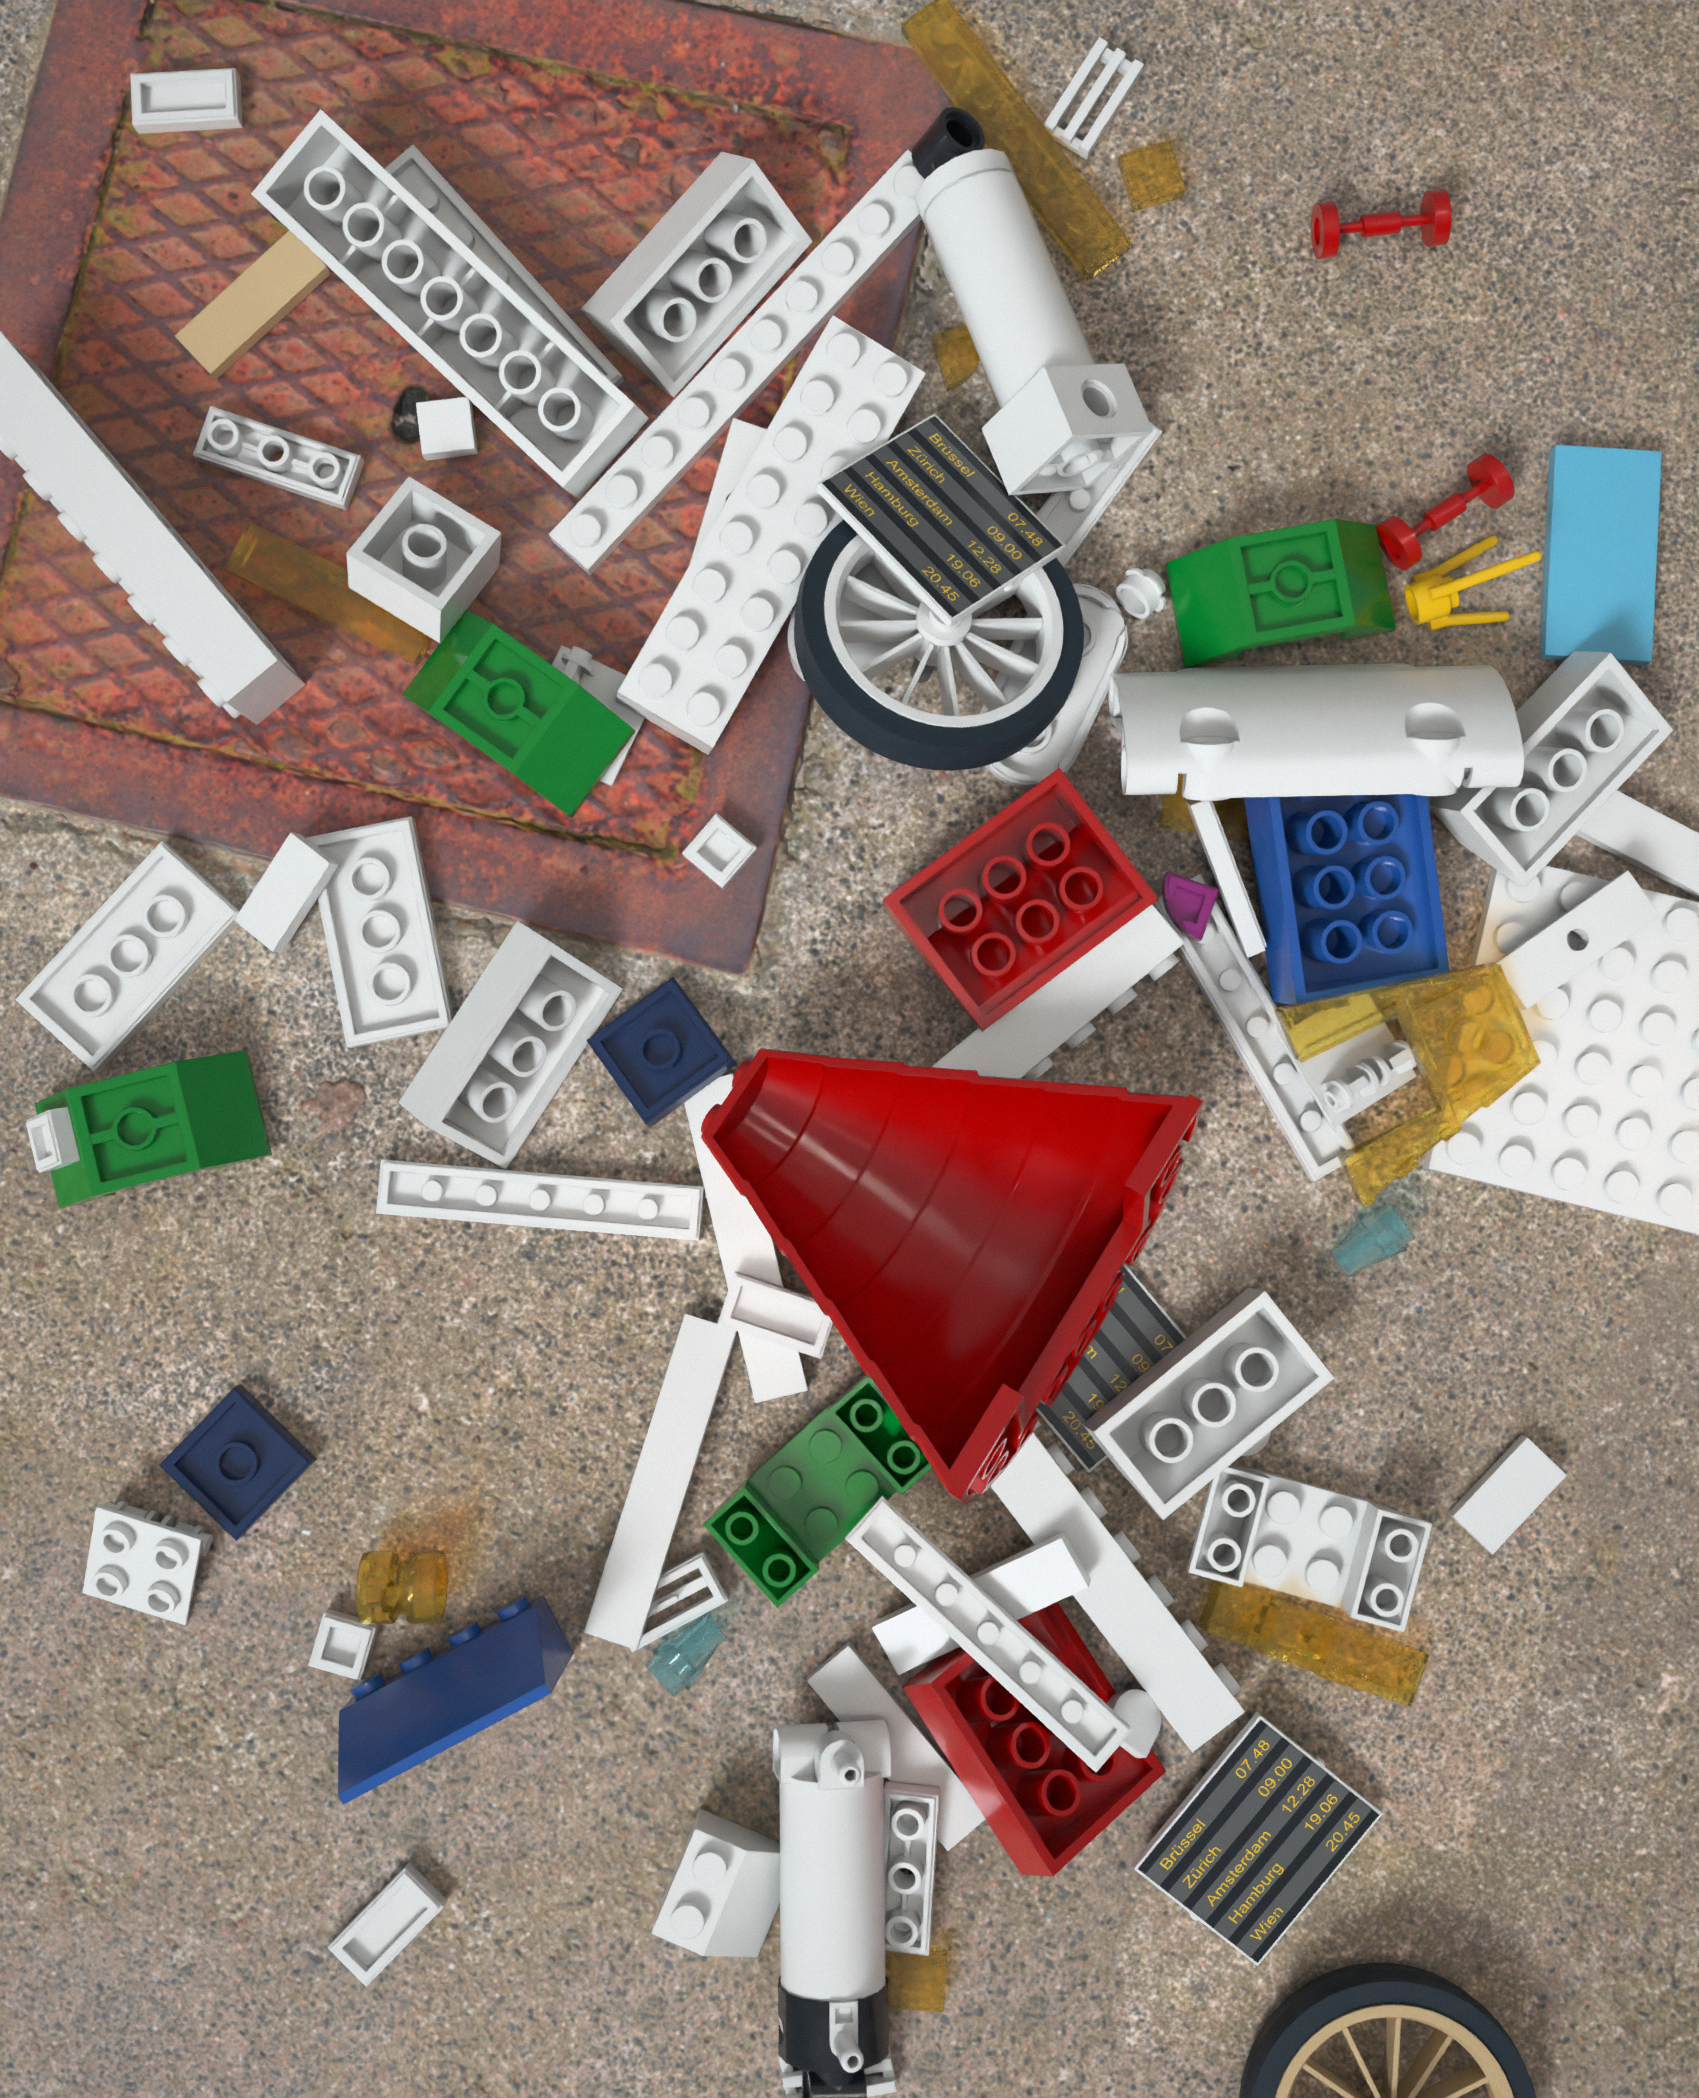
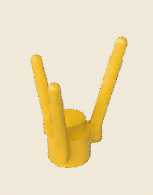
M1492 535L1435 568L1413 575V582L1405 584L1404 587L1405 602L1411 619L1416 625L1427 622L1431 632L1447 626L1508 621L1510 614L1507 611L1450 614L1452 608L1459 606L1458 591L1538 562L1542 558L1541 552L1533 551L1455 580L1451 576L1443 577L1498 543V538Z

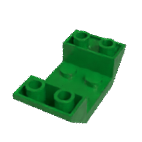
M1331 519L1231 537L1165 564L1184 669L1237 660L1244 650L1334 633H1340L1341 641L1392 632L1396 629L1376 525Z
M468 610L463 613L443 641L439 643L402 694L406 699L442 725L449 727L510 771L532 790L571 818L574 817L636 732L575 681L495 624Z
M247 1051L175 1061L68 1088L35 1103L37 1115L50 1109L68 1107L80 1156V1161L50 1171L59 1208H66L113 1196L117 1191L204 1169L224 1168L272 1155Z
M866 1375L830 1402L749 1475L703 1525L778 1608L819 1571L820 1561L845 1539V1536L881 1496L888 1500L897 1491L901 1495L904 1494L932 1466L917 1442L909 1437L873 1379Z

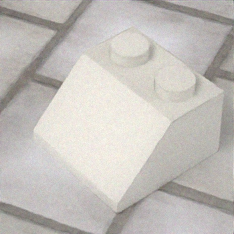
M700 1808L657 1910L651 1934L702 1956L758 1957L780 1904V1842Z

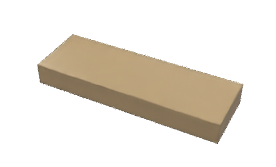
M289 230L175 335V338L217 380L330 276L331 272L321 259Z

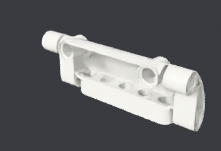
M1404 663L1196 667L1180 669L1177 672L1110 674L1109 685L1111 686L1108 693L1109 715L1112 724L1121 734V785L1123 795L1175 794L1178 785V774H1183L1182 797L1199 801H1218L1242 797L1386 794L1447 796L1457 793V788L1461 784L1464 788L1518 787L1523 777L1524 749L1515 707L1503 678L1490 665L1414 667Z

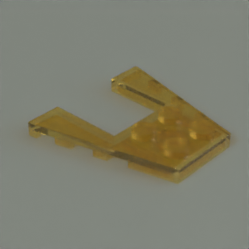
M1493 962L1279 1007L1274 1010L1294 1058L1301 1063L1397 1017L1435 1107L1337 1155L1358 1203L1364 1207L1370 1206L1377 1200L1375 1195L1395 1178L1401 1180L1419 1165L1417 1160L1441 1140L1447 1142L1462 1129L1460 1124L1481 1107L1488 1108L1541 1064L1501 965Z

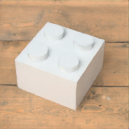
M408 477L346 553L348 587L438 643H441L499 568L501 532L413 478Z

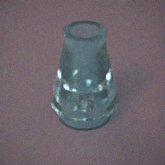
M1387 1203L1379 1210L1374 1206L1339 1245L1331 1249L1330 1252L1345 1273L1351 1277L1362 1269L1407 1251L1405 1245L1415 1239V1236L1392 1205Z
M703 1614L695 1623L652 1649L651 1651L654 1656L645 1666L664 1688L675 1697L683 1688L687 1691L690 1690L718 1646L727 1637L706 1614Z

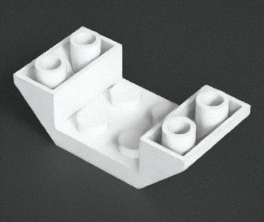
M1229 1465L1210 1481L1187 1571L1188 1573L1238 1587H1243V1583L1248 1582L1341 1608L1350 1618L1404 1632L1432 1523L1360 1497L1259 1469Z

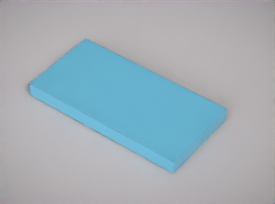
M1555 445L1550 450L1539 659L1565 661L1573 651L1611 652L1616 660L1623 665L1646 666L1652 662L1662 451Z

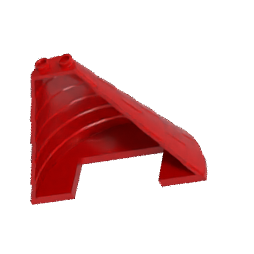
M761 1048L752 1060L748 1058L738 1067L732 1080L733 1088L722 1105L715 1104L706 1114L701 1125V1139L740 1195L747 1198L779 1251L788 1257L823 1314L830 1317L861 1368L869 1378L873 1379L909 1437L917 1442L948 1494L961 1503L968 1504L972 1501L975 1493L982 1495L1016 1457L1031 1437L1040 1414L1035 1412L1039 1403L1041 1402L1048 1406L1053 1405L1103 1324L1119 1295L1117 1291L1124 1278V1273L1120 1271L1124 1263L1132 1266L1138 1260L1175 1184L1184 1162L1181 1158L1183 1147L1178 1144L1181 1139L1189 1142L1193 1137L1203 1101L1191 1094L1185 1097L1179 1095L1128 1092L1126 1087L979 1076L976 1070L904 1065V1062L839 1058Z

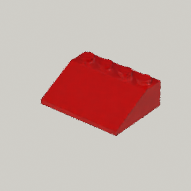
M1058 768L885 897L882 907L920 957L983 1032L1156 902L1158 898L1068 778Z
M1058 1602L1017 1620L1107 1704L1108 1700L1116 1692ZM961 1646L935 1658L901 1686L1021 1875L1053 1877L1166 1772L1152 1748L1147 1758H1135L1120 1745L1101 1768L1095 1772Z

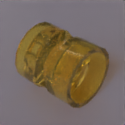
M443 1550L411 1551L406 1559H401L397 1551H365L359 1563L356 1585L357 1614L360 1623L363 1625L394 1624L399 1616H404L409 1624H440L443 1621L446 1610L448 1591L447 1560Z

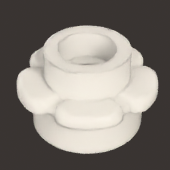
M1128 569L1125 572L1126 575L1122 578V583L1116 588L1117 598L1123 608L1131 615L1140 619L1147 618L1154 610L1157 612L1163 610L1166 605V599L1162 595L1166 588L1161 577L1150 569Z

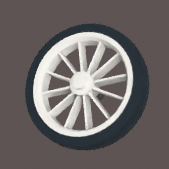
M842 520L821 542L801 580L796 599L794 642L798 663L811 694L828 717L848 736L880 756L898 763L930 770L956 771L987 766L1004 760L1025 748L1048 727L1063 708L1073 688L1084 648V626L1079 600L1073 584L1061 563L1055 558L1015 584L1012 590L1004 591L948 628L845 520ZM872 562L901 599L854 578V575ZM1013 595L1017 596L1029 618L974 619ZM840 597L890 620L840 621ZM1035 639V663L987 640ZM903 642L860 668L853 661L845 643ZM914 655L916 657L910 669V675L913 679L902 702L890 697L870 681L910 656ZM978 662L1027 685L1008 701ZM952 664L988 708V711L960 716ZM935 666H937L944 715L932 714L907 706L917 683L928 681Z

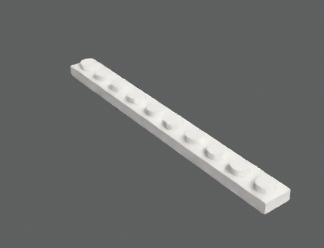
M908 149L549 533L551 540L589 575L602 564L731 425L733 418L737 419L922 220L916 206V193L925 179L915 168L911 156L912 153Z

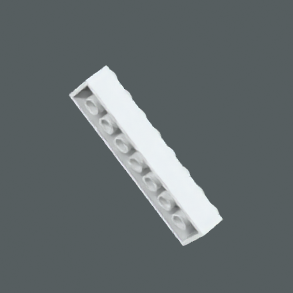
M321 109L251 193L562 488L578 499L649 419L626 395Z
M832 315L617 691L616 702L709 755L795 605L801 580L813 555L825 537L843 520L816 491L818 482L869 453L873 447L880 446L888 441L926 373Z
M0 331V450L11 461L15 459L26 471L22 475L43 500L46 502L49 500L61 513L57 517L65 528L80 543L84 541L96 554L92 557L93 561L113 583L116 584L118 582L130 595L127 601L149 625L153 623L165 636L162 642L183 666L188 665L201 678L197 681V684L212 702L219 708L223 706L233 718L236 719L242 714L258 725L306 685L305 682L39 367Z

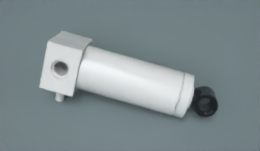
M956 107L945 108L912 149L913 164L918 173L925 179L916 193V206L1001 408L981 429L1009 496L1079 489L1087 490L1153 432V429L1125 364H1096L1010 159L1002 151L983 149L985 144L983 130L969 113Z

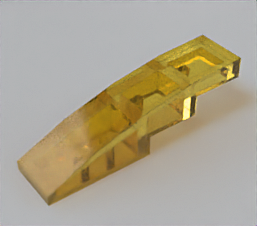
M1214 1580L1197 1625L1207 1633L1253 1647L1265 1656L1309 1669L1321 1678L1410 1707L1429 1658V1654L1422 1650L1244 1583L1243 1587H1238Z

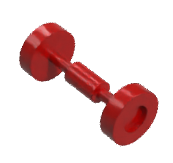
M1445 189L1426 191L1422 198L1420 214L1401 216L1400 211L1361 215L1359 221L1339 223L1338 210L1333 201L1315 203L1311 215V240L1316 259L1336 257L1340 234L1360 232L1362 238L1399 234L1402 227L1419 225L1421 226L1423 242L1427 247L1446 245L1450 237L1452 223L1451 203L1448 192Z
M1484 453L1470 462L1467 466V474L1472 487L1461 495L1456 492L1423 513V521L1411 529L1402 519L1394 515L1376 526L1379 545L1388 559L1397 568L1407 570L1422 559V551L1416 537L1428 529L1435 532L1467 510L1466 504L1477 496L1489 507L1495 509L1501 507L1514 497L1515 490L1512 479L1506 468L1496 457Z

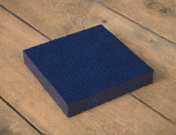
M674 977L670 978L586 1040L649 1128L737 1064Z
M240 1384L235 1386L159 1466L237 1541L255 1525L317 1459Z

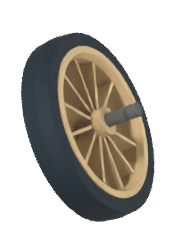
M1364 1963L1336 1969L1308 1982L1286 1998L1263 2025L1251 2047L1245 2063L1239 2098H1290L1296 2078L1303 2068L1345 2098H1458L1484 2084L1487 2098H1536L1527 2068L1511 2037L1499 2021L1482 2004L1462 1988L1439 1975L1417 1967L1396 1963ZM1387 2018L1383 2079L1372 2080L1347 2027L1368 2020ZM1401 2018L1418 2021L1434 2027V2031L1398 2085ZM1342 2031L1367 2083L1359 2091L1310 2058L1325 2041ZM1452 2039L1460 2043L1473 2056L1475 2064L1419 2091Z

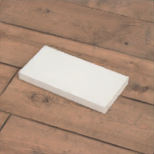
M410 816L307 837V840L339 864L319 895L318 902L347 1048L447 1029L454 1015L415 819Z
M161 841L15 1000L93 1072H101L237 924L234 919L240 912V909L169 844Z

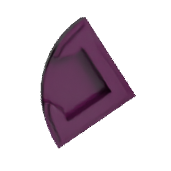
M1166 872L1162 885V897L1170 920L1183 934L1200 942L1219 889Z

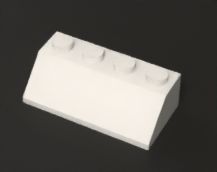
M721 151L581 310L615 350L665 393L674 398L813 241L753 159Z
M1573 651L1517 710L1516 715L1524 749V771L1518 787L1464 788L1461 784L1457 788V793L1447 796H1436L1429 803L1431 811L1460 844L1519 886L1526 887L1673 731L1611 652Z
M517 921L398 1103L428 1128L507 1169L587 1046L588 1042L586 1040L594 1035L623 989Z
M1247 1288L1082 1425L1115 1467L1158 1516L1164 1520L1331 1382L1334 1377L1266 1291Z

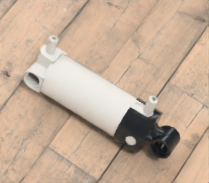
M880 1719L835 1722L833 1726H827L826 1723L777 1725L773 1730V1772L779 1780L781 1976L778 1980V2055L785 2063L802 2070V2098H867L864 2069L881 2063L889 2054L888 1977L885 1975L883 1779L891 1777V1743L888 1724L886 1720Z

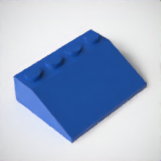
M1386 794L1244 797L1262 932L1267 945L1265 953L1271 996L1274 1002L1301 1006L1450 977L1427 796Z
M523 1595L498 1609L496 1613L499 1619L487 1626L480 1628L477 1621L472 1622L448 1636L447 1639L451 1645L432 1654L429 1647L423 1648L399 1663L402 1671L383 1680L381 1674L377 1673L350 1689L353 1697L339 1711L338 1796L343 1805L552 1693L574 1652L544 1595L530 1603L526 1595Z

